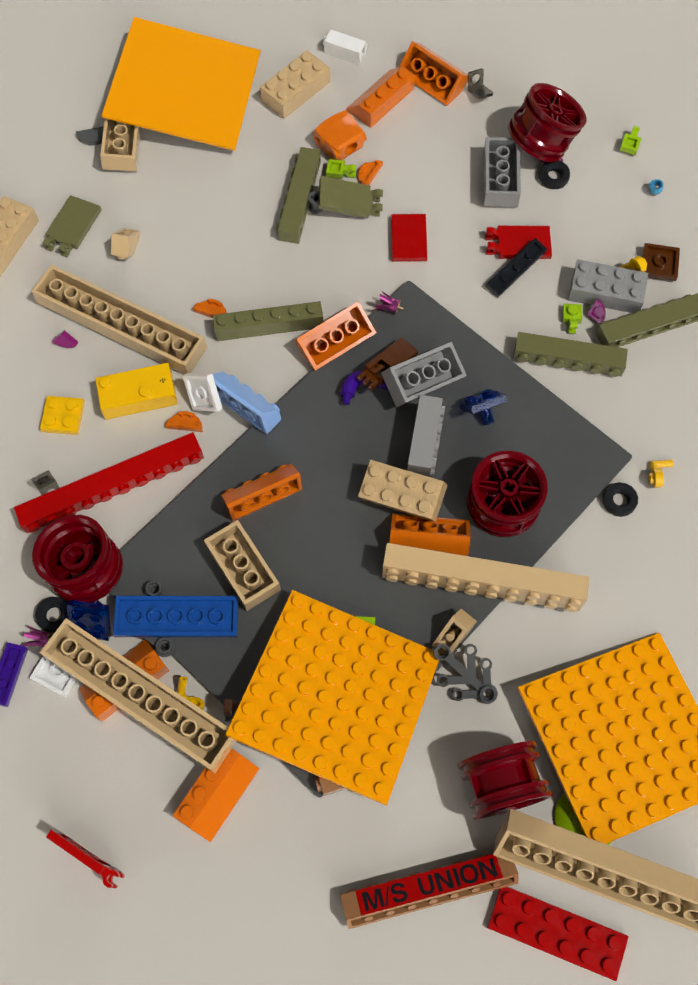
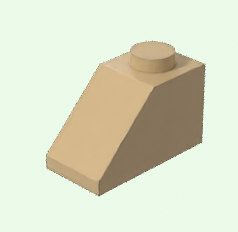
M123 228L112 233L111 255L117 256L118 259H127L132 256L141 231Z
M460 609L451 617L432 646L435 648L437 644L444 643L450 648L452 654L477 621L463 609ZM445 648L438 650L440 653L445 654Z

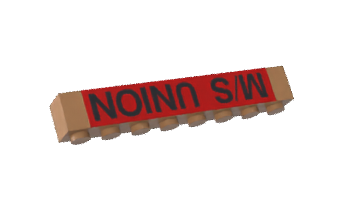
M492 853L487 856H475L471 860L464 862L456 861L442 868L434 867L430 871L423 873L415 872L401 879L392 878L386 883L370 884L363 889H351L340 896L348 929L518 884V871L515 863L496 857Z

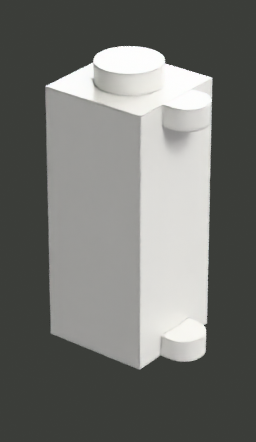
M330 30L323 39L326 54L358 65L363 60L368 47L366 41L334 30Z

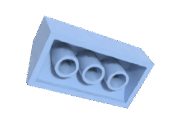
M225 372L213 373L221 403L266 435L282 420L279 412L280 409L277 405L268 403L261 394H255L248 385L241 384L234 375L230 376Z

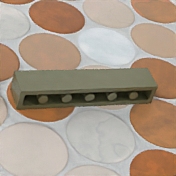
M301 147L299 154L296 153V166L292 167V180L288 182L287 186L288 195L285 194L283 203L285 206L284 209L281 208L280 210L281 220L276 225L279 241L296 244L300 242L309 209L308 196L314 190L321 163V150Z
M698 293L685 295L678 300L672 299L665 304L654 305L644 311L638 310L628 316L622 315L613 321H604L599 325L596 335L601 345L621 347L698 322Z
M321 301L213 315L214 329L217 341L310 330L323 322Z
M518 332L513 360L532 362L538 365H551L556 368H570L575 371H589L593 374H608L612 377H622L626 369L628 349Z

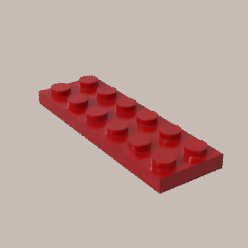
M510 887L499 889L487 926L492 931L613 981H617L629 938L625 934Z

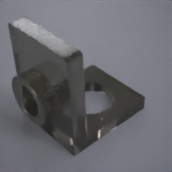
M483 68L468 72V92L479 100L493 96V92L483 85ZM479 74V80L473 83V76Z
M49 470L31 479L41 495L46 494L50 489L56 490L60 488Z

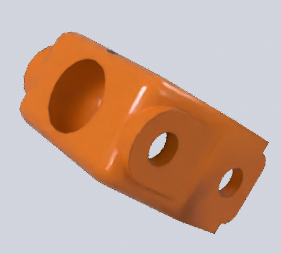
M347 110L329 117L313 131L316 145L334 160H343L361 149L367 140L365 132Z

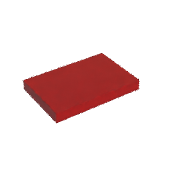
M391 214L392 262L427 261L426 214Z

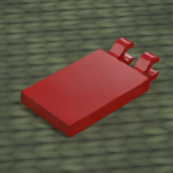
M498 225L497 229L494 227L486 228L485 240H498V244L487 242L486 255L499 254V259H513L536 238L548 249L540 259H551L550 226Z
M50 830L46 836L47 839L101 875L103 884L106 887L117 888L118 885L114 884L113 878L125 877L121 871H116L109 864L64 833Z

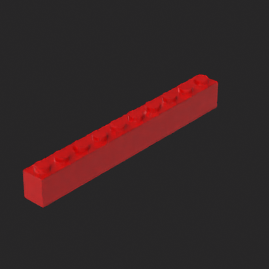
M192 432L14 507L21 528L26 533H33L61 517L75 515L76 512L90 509L97 503L107 502L116 495L126 494L130 489L145 486L149 481L161 479L168 473L180 471L189 464H197L201 459H204L195 434Z

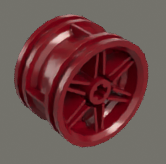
M537 83L530 88L524 98V103L509 121L508 130L515 143L526 153L546 162H556L564 156L570 143L581 132V129L587 122V118L581 105L568 93L547 83Z
M499 451L485 457L476 467L467 497V508L470 517L481 530L493 536L513 537L526 532L535 523L546 500L548 492L546 475L533 458L521 452ZM491 498L492 503H487L485 499ZM521 502L526 503L527 506L523 508ZM501 511H508L509 513L505 515Z
M68 515L53 521L39 534L33 547L32 562L36 572L67 602L74 604L95 602L110 593L122 575L123 558L119 548L101 525L88 516Z
M536 741L519 742L491 749L471 756L457 764L459 770H464V773L461 774L462 781H470L475 799L469 803L470 808H475L476 810L472 814L473 819H483L509 812L510 809L518 810L553 797L552 791H547L546 789L550 785L549 781L541 780L536 769L535 761L541 757L539 752H534V749L537 747Z

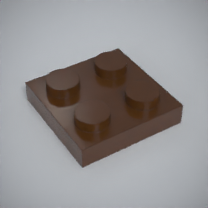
M645 243L642 257L647 262V270L645 272L648 273V277L676 281L678 278L680 248Z

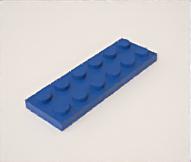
M116 596L113 636L237 637L238 596Z

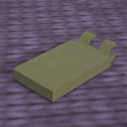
M321 176L319 179L318 209L368 218L369 215L379 217L380 211L383 210V204H373V201L380 202V197H383V190H370L371 186Z
M70 195L45 233L46 238L43 241V244L47 245L45 249L52 252L57 242L61 243L58 247L62 251L60 254L68 257L72 248L78 249L100 214L101 207Z

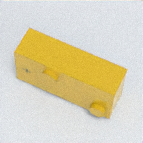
M169 362L95 378L100 409L105 420L178 405Z

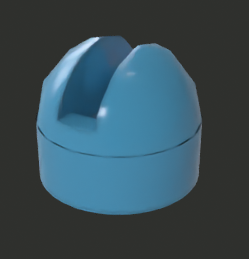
M655 179L649 183L651 194L658 195L662 192L663 182L661 180Z

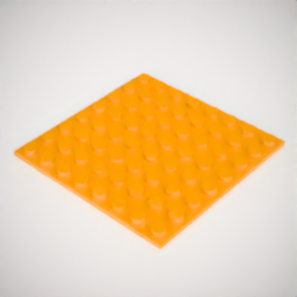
M134 17L102 112V118L235 151L261 50Z
M292 590L225 736L387 806L439 660L435 657L434 650Z
M660 633L518 687V691L586 837L608 844L698 804V706Z

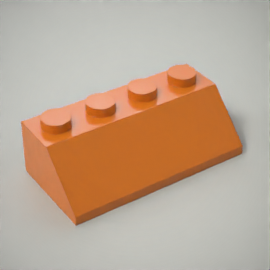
M414 41L411 42L399 66H403L415 75L414 84L445 105H449L463 91L471 77L421 43Z
M403 66L390 69L349 105L347 111L371 128L414 90L415 75Z
M357 301L294 339V342L303 357L316 371L377 332Z
M292 463L282 465L276 471L264 473L254 481L249 480L236 489H228L221 497L232 521H235L301 491V475Z
M392 513L391 544L468 556L471 538L470 520L437 517L436 522L413 515Z
M146 640L123 656L157 680L169 672L168 668ZM83 685L79 688L85 702L100 721L103 722L120 709L88 686Z
M231 749L216 773L205 767L173 814V817L211 842L259 771V768L234 749Z

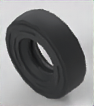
M562 161L546 162L542 165L539 173L540 181L549 189L563 188L569 181L570 169ZM550 171H558L561 177L553 179L549 177L548 173Z
M614 483L604 492L603 504L605 509L614 516H628L638 505V495L635 489L627 483ZM617 493L624 494L628 500L627 504L624 506L617 505L613 500V496Z
M49 597L38 605L35 617L37 624L43 630L55 633L65 618L70 621L72 620L73 613L71 606L66 600L60 597ZM51 608H59L61 610V617L54 622L48 621L47 612Z

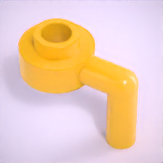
M636 256L630 259L628 263L620 266V268L645 272L647 270V262L643 257Z
M672 459L654 460L649 463L651 473L648 474V481L654 488L663 487L664 477L661 468L673 467Z
M181 676L177 693L204 710L205 703L202 699L188 697L185 694L188 678Z

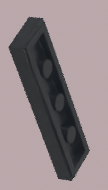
M534 238L486 284V287L499 298L548 249Z

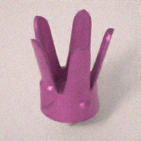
M383 291L384 295H379L380 301L386 305L377 304L376 309L388 310L395 314L398 308L404 309L400 307L401 300L393 299Z
M28 626L32 630L30 633L25 632L23 635L38 641H29L24 643L23 646L44 647L52 637V633L43 632Z

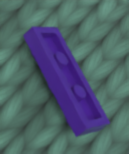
M8 642L6 644L0 661V706H9L28 652V648Z

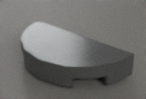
M104 126L76 131L79 141L89 146L101 144Z

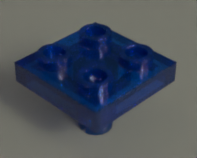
M487 389L482 391L479 396L471 395L465 397L464 401L460 402L459 405L461 410L468 413L480 412L483 425H489L490 422H495L491 407L507 402V397L504 393Z
M69 600L67 603L68 620L96 639L109 641L111 636L109 605H103L98 600L96 603Z

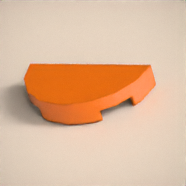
M383 161L365 162L360 166L358 171L359 183L369 186L383 166Z
M207 299V301L201 303L198 302L193 307V312L213 318V315L227 313L223 304L215 299Z
M188 411L177 412L176 415L167 420L165 425L166 429L203 432L200 419L194 413Z

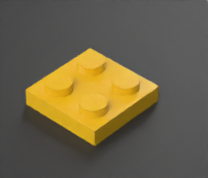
M47 396L40 425L41 432L78 435L85 404L84 399Z

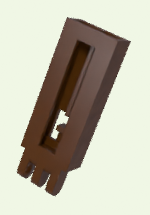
M401 337L367 363L364 371L358 375L357 380L362 381L366 378L362 384L367 386L371 383L368 389L372 391L378 385L382 386L385 383L382 374L379 372L384 370V366L388 365L390 368L417 356L418 350Z

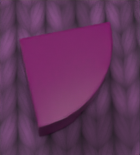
M599 299L594 302L587 313L598 324L604 322L606 316L605 307Z
M65 330L52 340L54 344L64 348H73L78 344V341Z

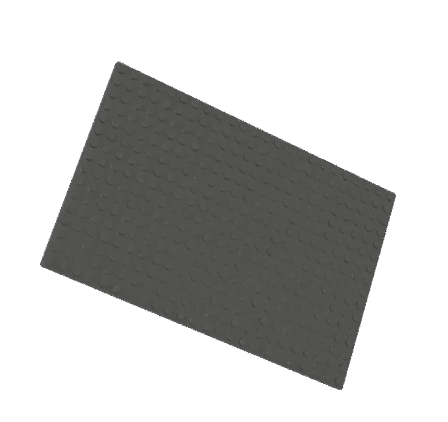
M407 281L391 296L393 299L401 300L400 307L404 309L398 308L396 314L380 309L372 313L368 319L377 332L376 334L316 371L313 369L276 404L280 409L279 412L282 420L267 435L253 425L120 550L123 558L122 575L110 594L115 599L116 596H149L146 592L147 583L158 581L163 588L160 596H237L204 543L206 538L235 522L232 521L221 495L228 489H236L246 481H254L264 473L274 472L280 466L292 463L301 475L302 490L237 519L276 577L281 591L246 611L238 598L237 637H177L174 641L175 651L172 655L223 705L225 698L242 700L292 590L352 616L375 617L376 626L434 650L432 644L451 617L460 609H463L477 622L451 654L453 655L504 598L490 599L482 594L467 595L464 591L449 592L441 587L431 589L423 584L408 585L405 581L390 582L386 578H382L387 543H390L392 513H407L367 502L358 497L370 460L407 470L419 398L396 407L388 390L377 386L370 391L368 389L370 384L367 386L362 384L356 389L355 397L350 399V405H344L343 397L340 396L342 384L347 376L356 371H364L367 363L401 337L418 350L417 356L452 342L467 375L456 382L426 394V396L443 398L442 405L445 406L434 477L430 476L431 478L444 481L448 485L437 517L470 520L469 557L533 567L627 465L632 455L414 283ZM384 366L383 371L387 370L389 366ZM499 451H517L533 458L543 469L548 483L546 500L535 523L526 532L513 537H497L484 532L474 523L467 508V497L476 467L485 457ZM491 498L485 499L487 503H492ZM521 502L523 508H525V507L527 506V504L524 503V502ZM501 511L505 515L509 513L508 511ZM158 588L152 589V593L158 592ZM163 645L166 649L169 648V645ZM439 660L435 673L446 663L445 660ZM280 760L318 798L324 796L323 791L318 792L315 779L319 778V776Z

